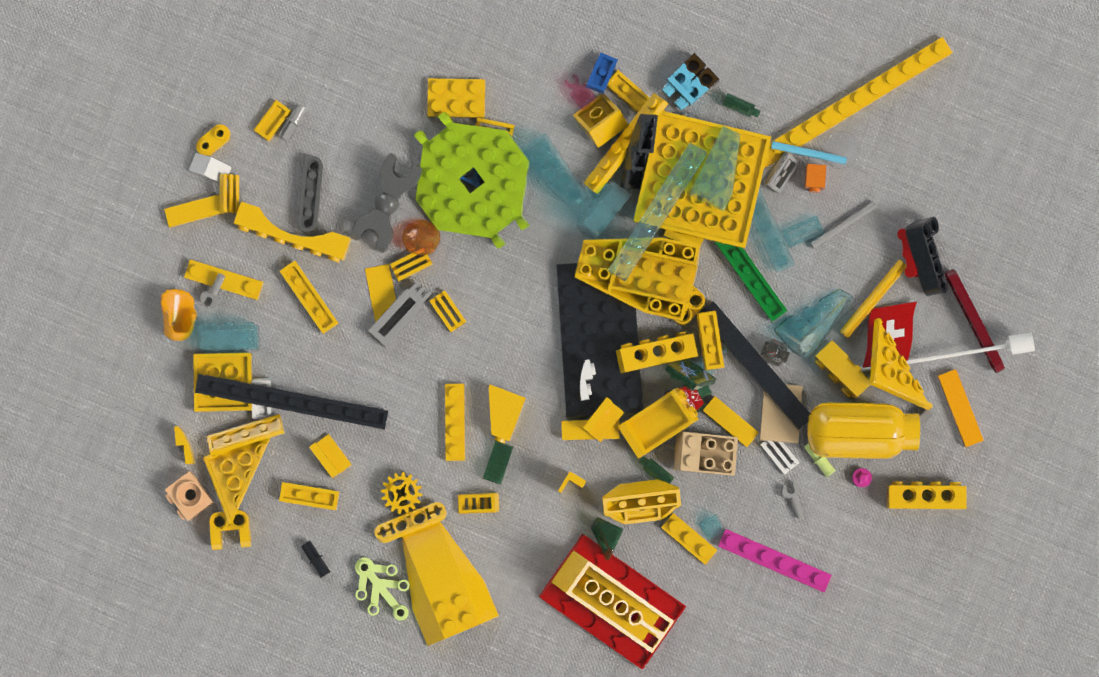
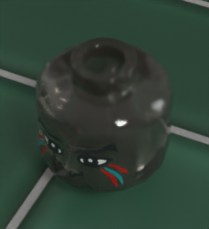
M772 338L769 342L765 341L760 355H762L764 361L778 367L782 362H787L790 352L787 351L788 346L786 343Z

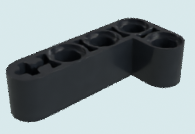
M936 217L915 220L906 227V237L923 292L926 296L947 292V281L933 238L939 231V223Z

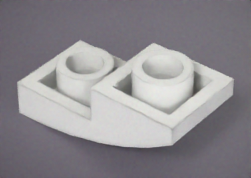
M585 360L581 372V401L589 400L588 395H592L590 383L586 384V381L592 380V375L596 374L594 363L590 364V360Z

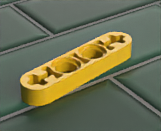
M435 502L378 525L374 533L379 542L387 543L444 520L447 511L442 503ZM438 508L440 510V515H436L435 509ZM426 512H429L431 519H429ZM417 515L425 516L422 523L414 521ZM405 522L407 527L402 531L398 530V523ZM391 526H393V529L395 531L394 534L391 531ZM382 530H385V531H386V536H385V537H383V536L381 535V534H382V532H381Z

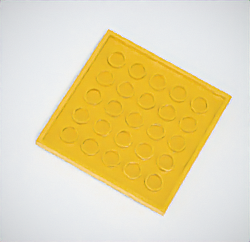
M662 111L657 119L654 152L649 153L633 222L745 249L771 136Z

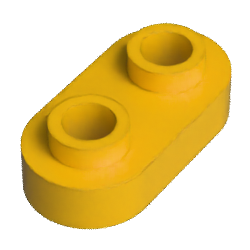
M221 124L213 127L197 141L196 149L199 154L205 156L213 155L230 140V130ZM218 131H223L224 135L218 137L217 133ZM204 143L209 144L208 149L202 148Z

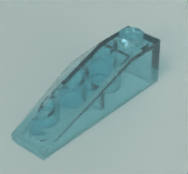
M725 126L722 127L689 194L722 211L725 210L733 194L740 141L739 133Z
M837 289L821 298L815 306L811 308L807 306L803 308L804 312L797 316L791 315L774 329V332L794 354L806 360L820 347L853 299V296L841 289Z

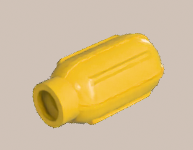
M822 403L815 406L809 415L807 424L808 443L813 453L821 457L892 458L902 450H919L920 416L917 413H903L900 408L890 404Z

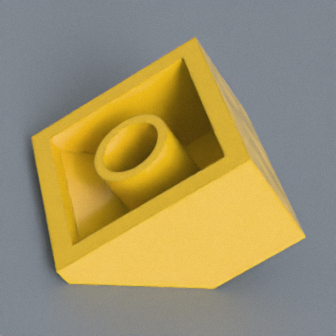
M605 94L599 95L573 114L575 120L598 148L629 125L620 109Z

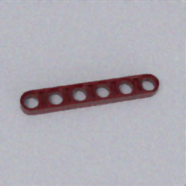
M955 269L945 272L946 280L981 348L994 346ZM997 350L984 352L995 373L1005 369Z

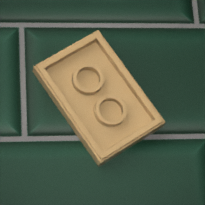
M786 385L802 403L803 386ZM763 390L760 440L798 444L799 430Z

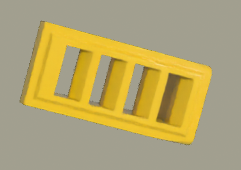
M498 493L458 495V514L499 512ZM489 497H491V508H489ZM465 498H468V509L465 510ZM473 498H476V509H473ZM481 498H484V509H481Z

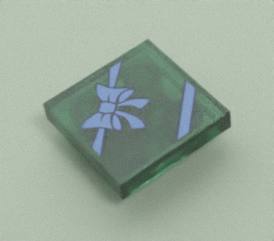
M689 359L667 364L665 371L670 374L672 379L681 381L687 389L692 391L713 385L717 379Z

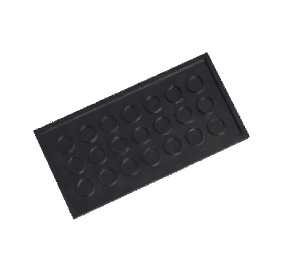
M578 263L556 264L566 417L592 416L606 398L610 399L624 414L641 412L643 405L640 369L620 373L616 350L621 349V345L632 343V346L638 345L636 308L575 278ZM636 350L634 354L637 360H639L638 350ZM585 360H590V364L594 363L596 374L592 375L593 379L587 380L586 384L590 383L592 395H588L589 400L581 401V372Z

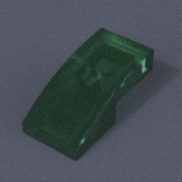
M495 441L483 479L501 485L514 446Z

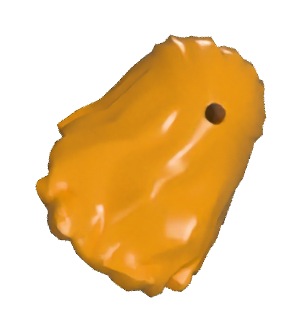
M166 289L161 294L164 335L172 341L188 339L193 332L197 312L194 309V298L190 296L189 292L181 289Z

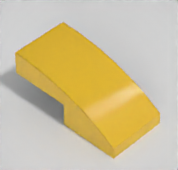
M174 426L176 446H184L185 464H195L193 449L187 435L181 427Z

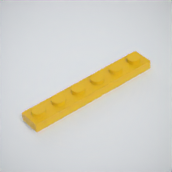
M655 93L651 95L584 181L587 187L596 194L601 191L625 160L629 142L639 115L656 114L659 116L668 105L664 99Z

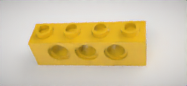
M685 331L676 333V337L670 339L666 335L657 337L658 341L651 342L650 339L639 341L637 346H632V343L621 345V349L616 350L620 373L697 357L698 353L694 335H687ZM672 343H676L678 345L677 353L672 351ZM655 346L660 349L658 357L653 354ZM636 350L642 354L640 361L634 356Z
M894 481L892 485H887V509H967L966 486H961V482H949V486H942V482H930V486H925L923 482H911V485H903V482ZM905 490H909L912 493L909 501L903 498ZM924 490H928L931 493V498L928 501L922 498ZM944 490L950 493L948 501H944L941 497V493Z

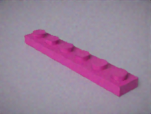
M725 529L718 545L722 549L824 593L832 576L728 529Z

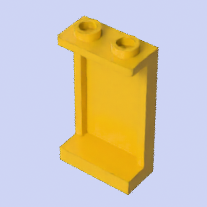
M677 387L617 427L639 459L699 419L695 408L688 404L684 391L679 390Z

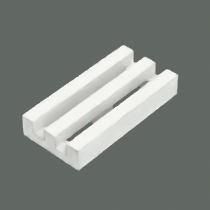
M764 441L760 444L784 475L799 464V461L783 442H778V444L793 461L792 464H790L773 441ZM768 443L787 465L786 469L766 446Z

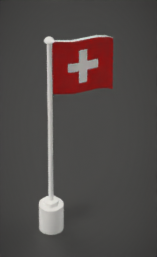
M916 301L871 310L868 320L867 350L863 368L862 366L860 368L862 372L871 370L874 320L877 318L882 320V326L887 333H890L896 343L897 351L900 356L905 358L908 364L1006 348L1007 352L1011 351V355L1033 352L1035 347L1033 335L1030 332L1008 336V340H1005L1004 345L909 360L913 341V316L918 302Z

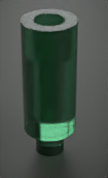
M727 93L723 102V106L747 117L753 115L758 118L761 112L755 108V104L730 93Z
M643 456L639 460V463L644 466L642 469L655 480L658 479L670 484L675 478L652 458L648 460Z

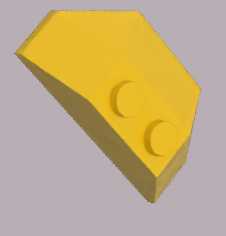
M658 479L619 484L602 497L604 515L624 525L663 520L681 506L679 487Z

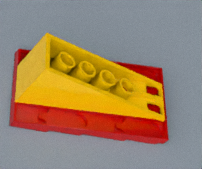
M583 533L538 596L642 670L687 607Z

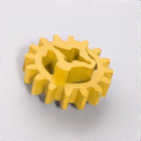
M402 472L400 477L397 473H394V479L389 476L388 480L390 482H383L386 489L381 490L382 493H385V496L381 499L387 500L385 506L391 505L392 512L398 509V514H401L402 509L409 513L410 507L415 510L414 503L420 504L417 498L423 496V494L418 493L422 486H416L419 480L415 479L412 481V475L410 474L408 477H405V472ZM398 480H404L402 485H393ZM410 484H412V486H413V488H414V491H415V494H414V495L410 494V491H409V486H410ZM405 487L406 497L402 496L399 498L397 490H402ZM389 490L394 494L393 502L390 500ZM401 501H410L408 505L399 506Z

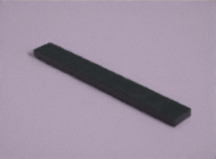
M712 301L699 313L716 311L720 340L799 430L808 422L810 412L717 304Z

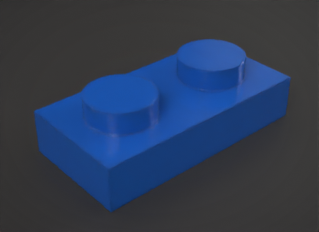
M600 52L586 87L604 94L618 59Z

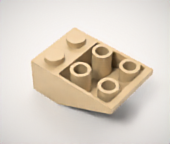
M679 432L676 434L673 470L735 476L738 437Z

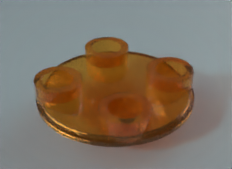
M416 220L405 227L402 241L408 252L417 255L433 254L440 243V232L433 223L426 220Z

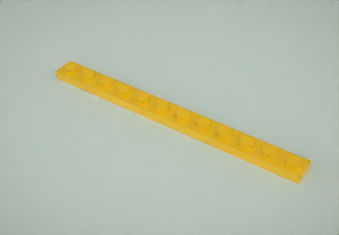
M941 37L774 141L801 147L948 57L953 52L944 38ZM772 142L769 145L764 169L777 162L785 152L771 149Z

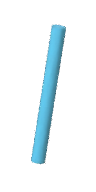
M772 141L771 149L844 165L847 161V157L775 141Z

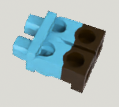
M694 52L668 78V83L664 86L662 92L668 98L674 92H677L681 97L674 104L680 110H683L688 105L692 106L709 89L715 86L720 79L709 67L706 68V64Z

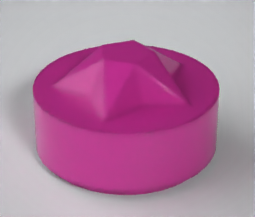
M860 468L853 472L852 481L857 487H866L871 483L872 475L867 469Z

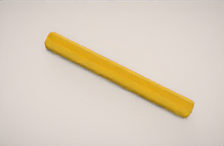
M898 260L847 321L840 330L843 336L847 338L851 336L907 267L903 261Z

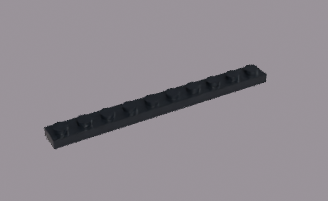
M198 374L195 393L383 430H385L388 410Z

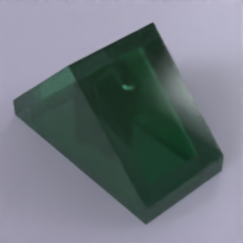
M598 517L595 518L591 530L605 560H609L623 529Z

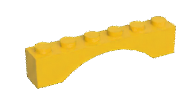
M244 202L240 203L234 220V224L238 226L237 229L248 233L251 230L256 232L255 235L266 239L269 236L274 238L273 241L284 245L287 242L292 244L294 249L302 251L305 248L310 250L312 255L321 257V254L329 256L328 260L339 263V260H345L351 243L350 237L335 232L314 237L289 234L273 225L259 207Z

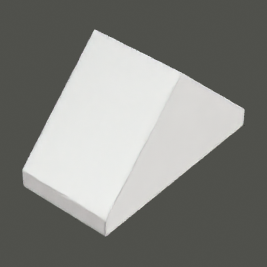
M196 153L189 171L220 183V174L228 175L232 167L212 157Z

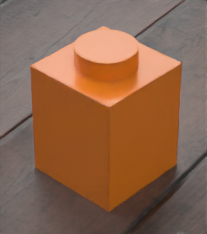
M807 164L805 166L804 189H809L811 193H820V190H824L827 165Z

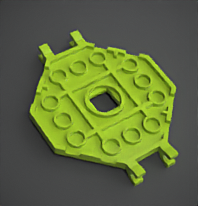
M443 112L438 118L447 128L429 140L424 131L420 130L414 134L416 139L423 145L420 163L423 172L417 185L416 201L438 230L491 238L497 249L502 248L506 243L498 234L513 221H516L521 230H525L530 226L522 215L530 161L507 130L454 123L449 114ZM472 168H475L485 183L470 193L460 178Z

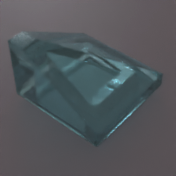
M716 514L698 523L707 540L724 531Z

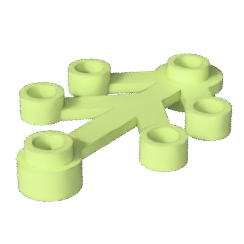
M369 558L359 559L355 564V570L360 575L359 587L355 594L358 600H365L367 598L366 584L368 577L373 583L368 613L372 616L379 613L378 601L379 593H381L392 607L393 616L397 620L406 619L409 614L408 608L404 605H399L386 587L407 591L410 587L407 580L379 579L374 572L387 573L389 576H394L398 572L397 567L393 564L388 566L375 565ZM362 564L368 565L367 571L361 569ZM389 567L395 568L394 574L388 572ZM401 582L407 583L406 589L400 587ZM359 591L365 592L364 598L358 597ZM371 606H375L377 608L376 613L370 612ZM399 609L404 610L403 616L397 615Z

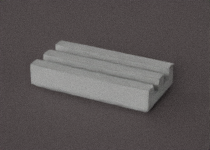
M784 152L764 183L770 189H773L775 193L780 194L800 162L788 152Z

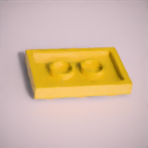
M428 78L427 117H438L443 112H447L451 118H485V79Z

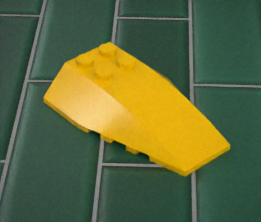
M441 522L402 536L412 609L427 646L499 616L484 579Z

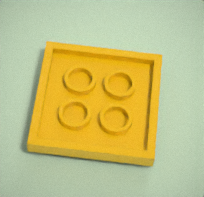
M252 353L193 354L194 412L252 411V404L195 393L198 374L252 384Z

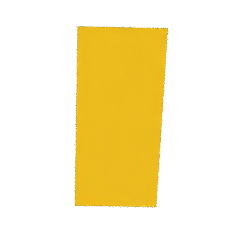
M389 264L365 269L375 323L396 301Z

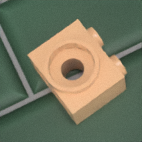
M191 471L165 489L167 492L165 497L171 504L175 503L178 507L177 513L183 520L185 518L187 521L192 520L215 503ZM191 489L196 492L194 500L187 498V492Z

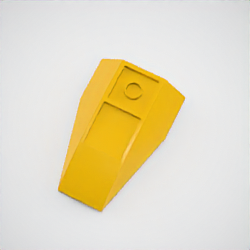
M666 238L583 240L575 278L644 313L683 321L689 306L698 269L700 246Z

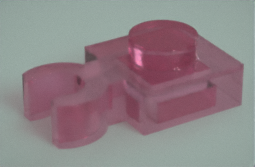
M573 74L572 77L575 79V83L569 84L567 80L564 83L567 88L573 90L570 96L582 110L594 101L596 96L591 89L586 87L585 82L580 85L578 76Z

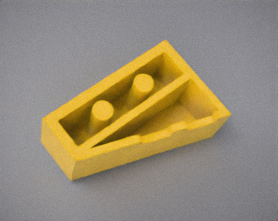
M830 341L814 356L816 359L814 363L821 370L825 369L829 373L828 378L834 384L838 383L842 387L841 392L847 398L850 396L852 399L858 397L870 386V378L864 375L861 371L862 369L855 365L834 341Z

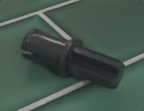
M307 541L301 546L310 560L309 564L313 565L320 578L331 572L321 558L323 556L318 553L311 541Z

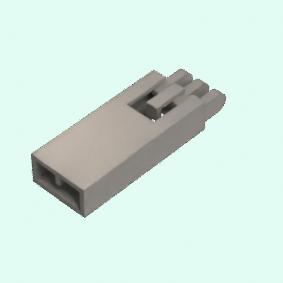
M419 281L409 290L406 289L368 330L385 347L425 306L424 302L432 294L428 291L423 296L422 293L426 290V287L423 286L418 291L416 288L421 284ZM409 299L410 301L405 306L408 309L412 305L413 307L407 313H404L400 307Z

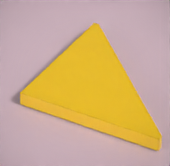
M877 318L874 320L870 385L926 410H930L933 405L925 398L924 390L918 380L913 378L909 371L911 368L905 358L900 356L895 347L896 343L890 333H887L882 326V320Z
M271 437L203 457L229 524L235 518Z

